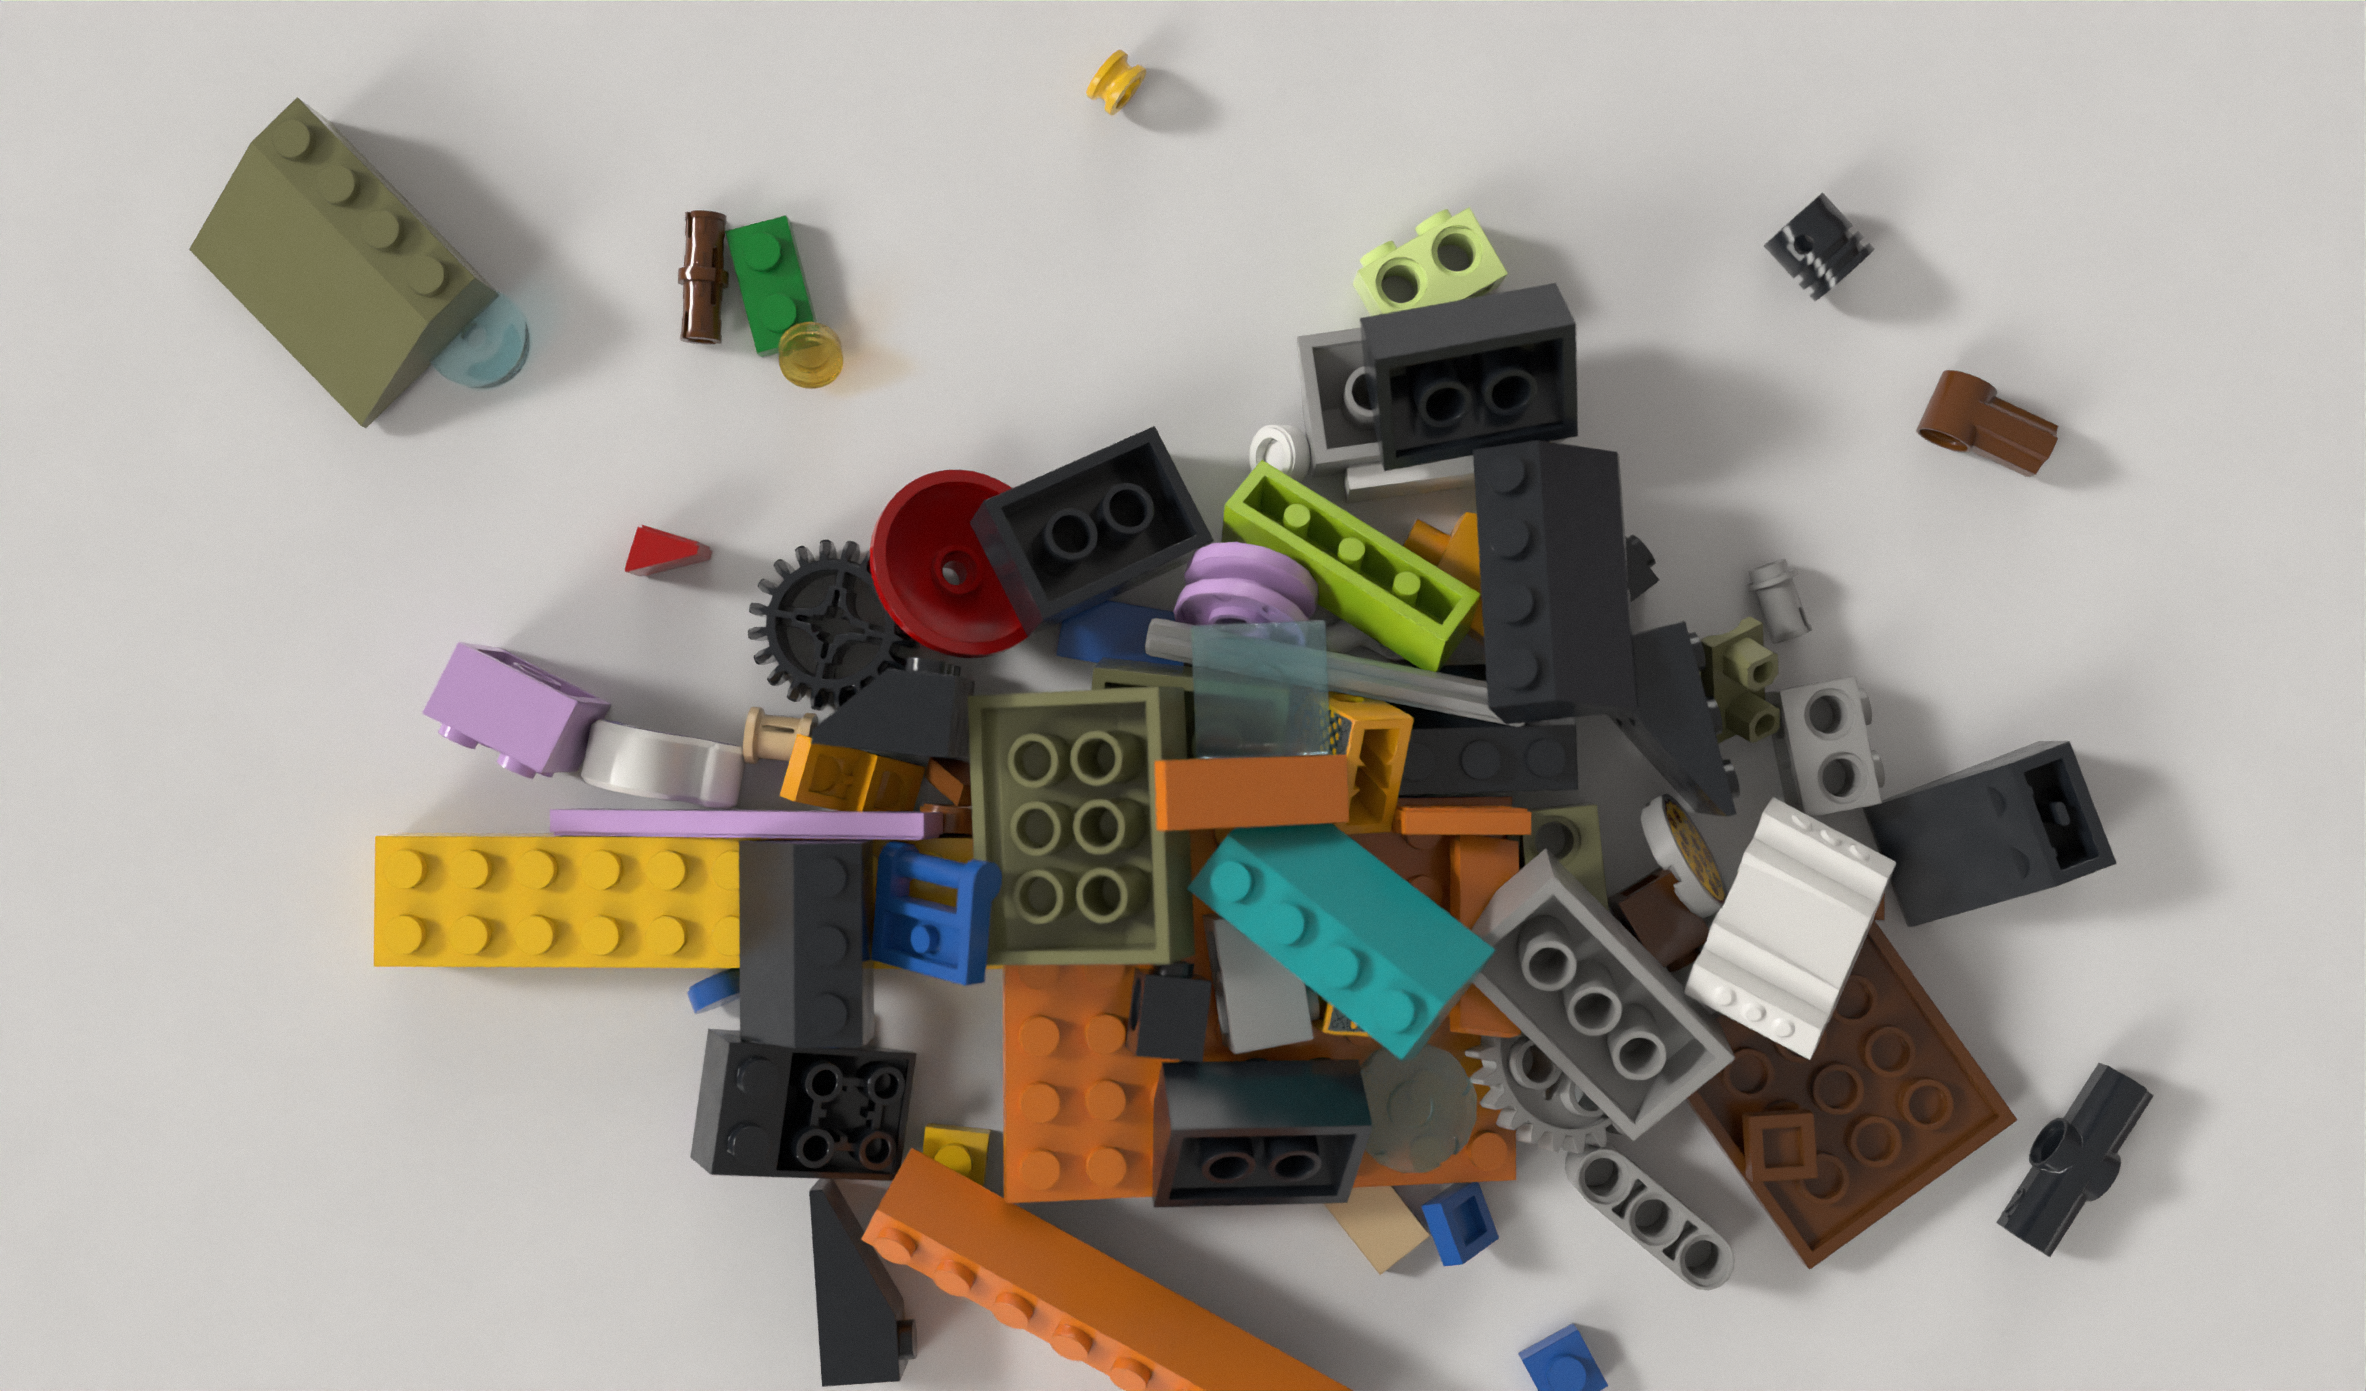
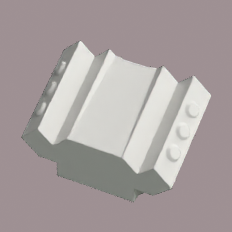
M1772 797L1762 813L1753 840L1745 850L1737 870V877L1723 908H1720L1713 921L1705 946L1693 965L1684 994L1810 1060L1820 1042L1827 1023L1833 1015L1897 862Z

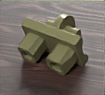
M1749 616L1742 619L1738 627L1730 632L1700 639L1706 659L1705 670L1699 671L1706 697H1714L1722 717L1723 732L1716 735L1718 744L1735 735H1739L1750 743H1755L1777 732L1780 728V709L1765 701V687L1772 684L1775 677L1779 674L1778 654L1764 647L1763 623Z

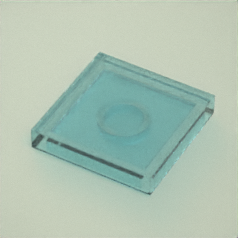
M1326 619L1191 626L1197 759L1331 754Z

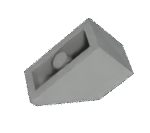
M1217 913L1202 915L1223 1045L1233 1053L1238 1054L1313 1040L1311 1021L1319 1019L1317 993Z

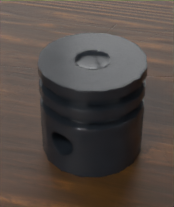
M1823 192L1764 245L1793 278L1797 275L1802 277L1803 280L1799 285L1804 290L1809 286L1814 290L1810 294L1814 301H1817L1830 291L1875 249L1870 243L1865 246L1860 243L1864 237L1859 231L1855 234L1849 231L1853 226L1852 223Z

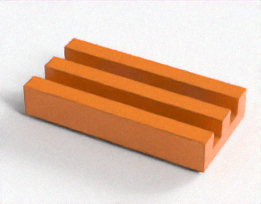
M1396 805L1391 831L1404 835H1531V812L1527 811V808L1506 805Z

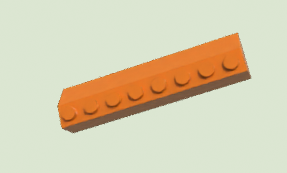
M914 1148L910 1149L861 1239L875 1247L876 1251L886 1260L896 1264H906L932 1278L935 1284L944 1292L953 1296H964L990 1310L994 1317L1002 1324L1015 1329H1024L1050 1343L1054 1351L1062 1357L1072 1361H1082L1108 1375L1111 1381L1124 1391H1353L1014 1203H1006L1003 1197Z

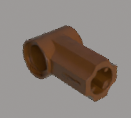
M1943 371L1916 429L1918 435L1948 450L1962 453L1972 451L2026 477L2036 475L2044 462L2049 459L2056 445L2058 425L1996 397L1998 393L1996 388L1981 378L1961 371Z

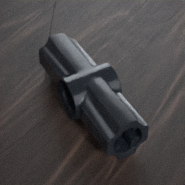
M2098 1063L2064 1118H2056L2049 1122L2036 1137L2029 1153V1163L2032 1167L1996 1223L2039 1252L2051 1257L2085 1202L2099 1199L2114 1183L2121 1166V1157L2117 1152L2154 1095L2130 1077L2108 1065Z

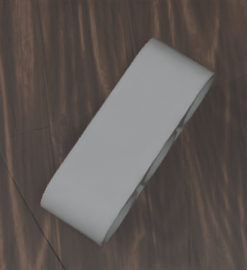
M1607 1142V1146L1604 1148L1590 1146L1585 1143L1583 1153L1568 1152L1565 1160L1567 1178L1583 1198L1684 1282L1699 1290H1712L1721 1287L1729 1280L1734 1270L1735 1257L1732 1247L1706 1221L1611 1143ZM1599 1158L1611 1159L1613 1171L1610 1178L1601 1185H1587L1584 1178L1588 1165ZM1650 1199L1661 1200L1662 1212L1658 1220L1648 1226L1636 1225L1635 1212L1644 1201ZM1701 1240L1710 1241L1711 1253L1708 1259L1703 1264L1695 1267L1686 1266L1685 1256L1689 1247Z

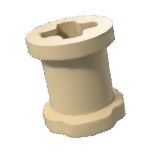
M751 707L747 715L743 737L744 762L756 764L759 759L789 762L797 733L811 737L812 729L818 725L817 714L805 713L802 718L768 715L765 714L762 707Z

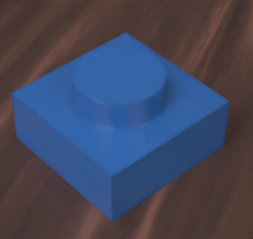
M1479 1182L1454 1183L1421 1206L1444 1267L1463 1265L1499 1239Z
M1574 1323L1518 1353L1538 1391H1600L1608 1387L1605 1378Z

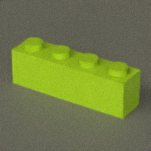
M1262 459L1224 506L1221 543L1239 542L1262 546L1290 557L1306 568L1318 583V605L1423 670L1439 672L1469 632L1480 599V593Z

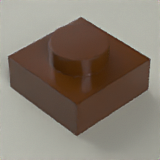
M1808 1109L1742 1113L1746 1178L1753 1183L1818 1178L1813 1112Z

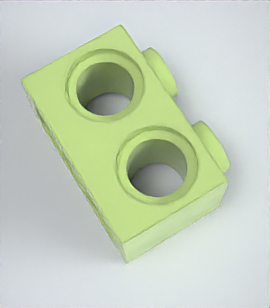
M1470 207L1453 217L1449 210L1445 209L1420 223L1415 228L1418 237L1397 248L1393 240L1364 255L1360 259L1363 268L1357 271L1353 286L1369 314L1374 316L1484 296L1498 288L1508 273ZM1445 245H1455L1462 248L1468 256L1469 267L1462 271H1451L1445 268L1439 261L1438 249ZM1390 276L1404 277L1412 284L1415 297L1405 303L1394 302L1384 294L1382 281Z

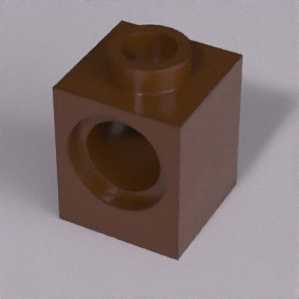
M1659 867L1607 899L1618 921L1663 967H1666L1668 972H1675L1697 960L1701 953L1699 946L1706 943L1710 931L1702 917L1692 913L1674 892L1676 889L1673 885L1679 883L1671 870H1664Z

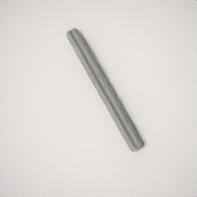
M1160 618L1152 619L1148 627L1145 650L1150 656L1505 724L1488 708L1487 682ZM1515 723V724H1505V725L1520 727V726H1523L1525 723Z

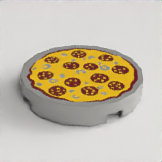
M1663 794L1646 803V807L1642 809L1641 815L1644 834L1658 865H1662L1664 870L1670 868L1673 875L1679 881V883L1673 885L1676 889L1674 892L1685 906L1698 917L1706 918L1718 912L1720 908H1723L1728 892L1715 858L1702 834L1688 813L1669 794Z

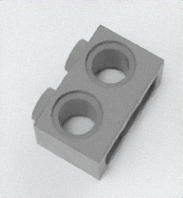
M1856 676L1835 678L1765 692V701L1780 709V728L1771 736L1784 800L1787 805L1810 817H1816L1882 803L1879 788H1882L1885 784L1884 768L1877 751L1870 748L1866 725H1870L1872 721L1871 704L1864 688H1858ZM1819 697L1830 704L1833 712L1832 722L1823 732L1818 731L1812 725L1809 716L1813 702ZM1836 760L1845 771V783L1839 792L1832 795L1824 787L1822 775L1827 764Z

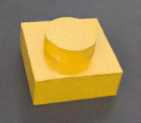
M928 1122L925 1127L923 1154L985 1188L991 1129Z

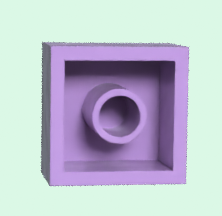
M458 642L422 714L442 723L438 733L459 745L475 749L477 744L500 752L497 763L514 773L531 779L535 777L536 773L552 778L554 773L578 771L586 754L591 724L598 719L605 718L611 703L499 647Z

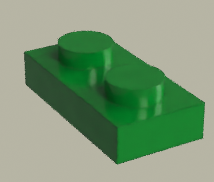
M785 215L725 231L757 354L760 357H766L822 342L789 218Z

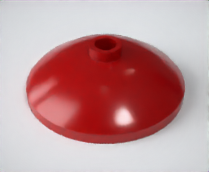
M961 469L936 471L921 476L905 485L887 503L879 515L871 537V575L884 608L896 624L911 638L945 655L960 658L994 656L1017 646L1028 638L970 525V521L983 501L1012 489V487L994 477ZM943 568H949L957 574L959 578L958 585H953L946 581L943 576Z

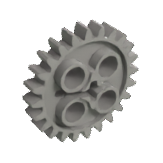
M1522 1031L1520 1035L1512 1038L1480 1035L1481 1045L1465 1050V1056L1481 1059L1483 1068L1469 1078L1470 1082L1489 1085L1491 1088L1481 1100V1106L1493 1110L1502 1109L1496 1125L1509 1130L1517 1129L1516 1140L1533 1145L1538 1142L1539 1149L1559 1152L1562 1147L1565 1151L1583 1153L1585 1143L1600 1148L1606 1147V1131L1613 1134L1626 1135L1584 1092L1580 1101L1577 1102L1575 1097L1576 1084ZM1530 1048L1533 1063L1532 1068L1525 1075L1522 1060L1524 1053ZM1544 1089L1547 1097L1546 1099L1543 1096Z

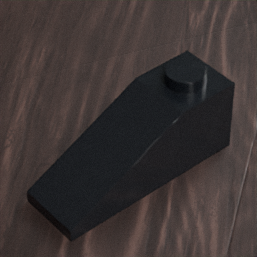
M818 1179L809 1190L822 1387L900 1381L908 1364V1359H916L917 1328L915 1319L905 1320L903 1297L873 1246L861 1240L865 1232L834 1179Z

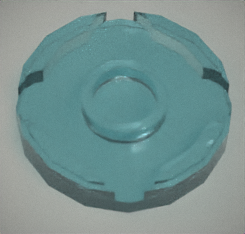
M1426 1043L1414 1059L1401 1061L1388 1049L1382 1047L1373 1051L1360 1065L1373 1124L1365 1151L1373 1160L1401 1173L1429 1172L1442 1166L1439 1163L1446 1161L1452 1154L1457 1155L1467 1144L1477 1120V1094L1471 1078L1467 1077L1465 1069L1451 1053Z

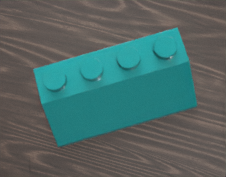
M1332 823L1236 827L1225 837L1187 888L1401 1061L1414 1059L1497 951Z

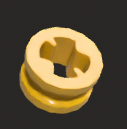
M1122 49L1114 52L1104 62L1091 80L1086 91V95L1092 101L1098 98L1104 100L1106 103L1105 111L1111 116L1118 113L1128 103L1146 75V69L1140 64L1132 67L1127 63L1128 54Z

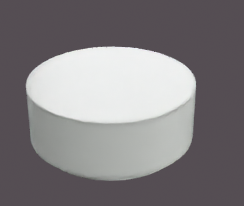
M1267 425L1261 428L1255 434L1250 445L1249 463L1251 471L1262 459L1301 483L1307 475L1311 459L1310 447L1303 432L1292 425Z

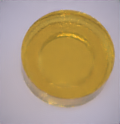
M816 322L800 323L789 328L780 339L778 345L780 370L784 377L792 384L807 389L821 388L832 383L841 373L843 368L842 344L838 335L828 326Z

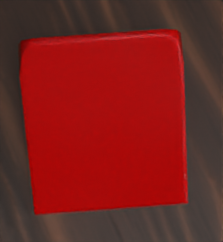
M642 525V527H637L625 565V572L637 576H646L708 561L711 559L713 551L709 550V546L700 542Z

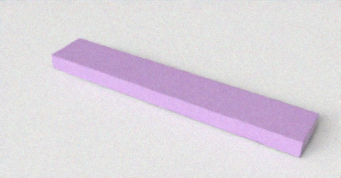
M551 809L550 832H554V835L924 840L939 838V835L943 834V812Z

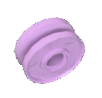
M1239 542L1212 543L1194 552L1187 563L1184 574L1186 586L1179 594L1175 604L1174 615L1176 622L1306 647L1309 637L1308 619L1315 612L1319 599L1318 583L1306 568L1290 557L1262 546Z

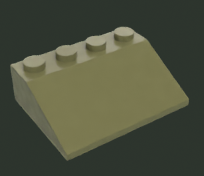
M298 97L250 143L189 248L205 267L364 428H367L501 296L329 120Z
M1141 687L967 696L974 859L995 863L1002 873L1001 888L997 896L991 901L986 965L1171 964L1194 956L1193 894L1187 889L1192 883L1190 830L1161 831L1157 830L1154 761L1187 760L1184 687Z

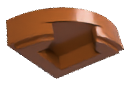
M930 757L924 775L928 782L956 806H972L970 763L950 758Z

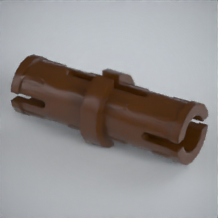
M705 210L685 212L686 247L684 267L678 269V284L683 286V318L680 340L683 342L703 345L722 343L721 306L723 289L729 286V272L724 270L723 257L727 216L719 212Z

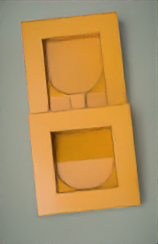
M797 733L780 796L794 802L837 811H913L926 767L858 748L812 744L810 736Z

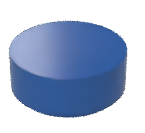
M740 968L725 970L689 987L687 995L694 1013L700 1014L739 999Z

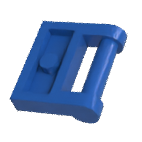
M898 841L889 842L883 847L878 860L871 960L964 986L985 983L991 901L997 896L1001 888L1002 873L1000 868L995 863L978 859L961 863L919 853L918 849L912 844ZM916 879L958 889L957 907L909 896L910 881Z

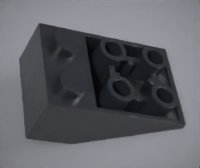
M1686 621L1633 634L1639 711L1606 715L1696 813L1725 817L1736 815L1733 798L1740 796L1739 781L1729 759L1722 760L1716 735L1723 732L1722 717L1714 697H1706L1699 671L1705 670L1706 659L1698 635L1695 632L1688 633Z
M2038 741L1881 801V804L1862 808L1879 853L1897 862L1890 882L1907 927H1914L2057 887L2117 864L2070 741Z
M708 1029L690 1158L710 1175L893 1181L902 1165L917 1053L867 1045L854 1048H791L740 1040L739 1030Z

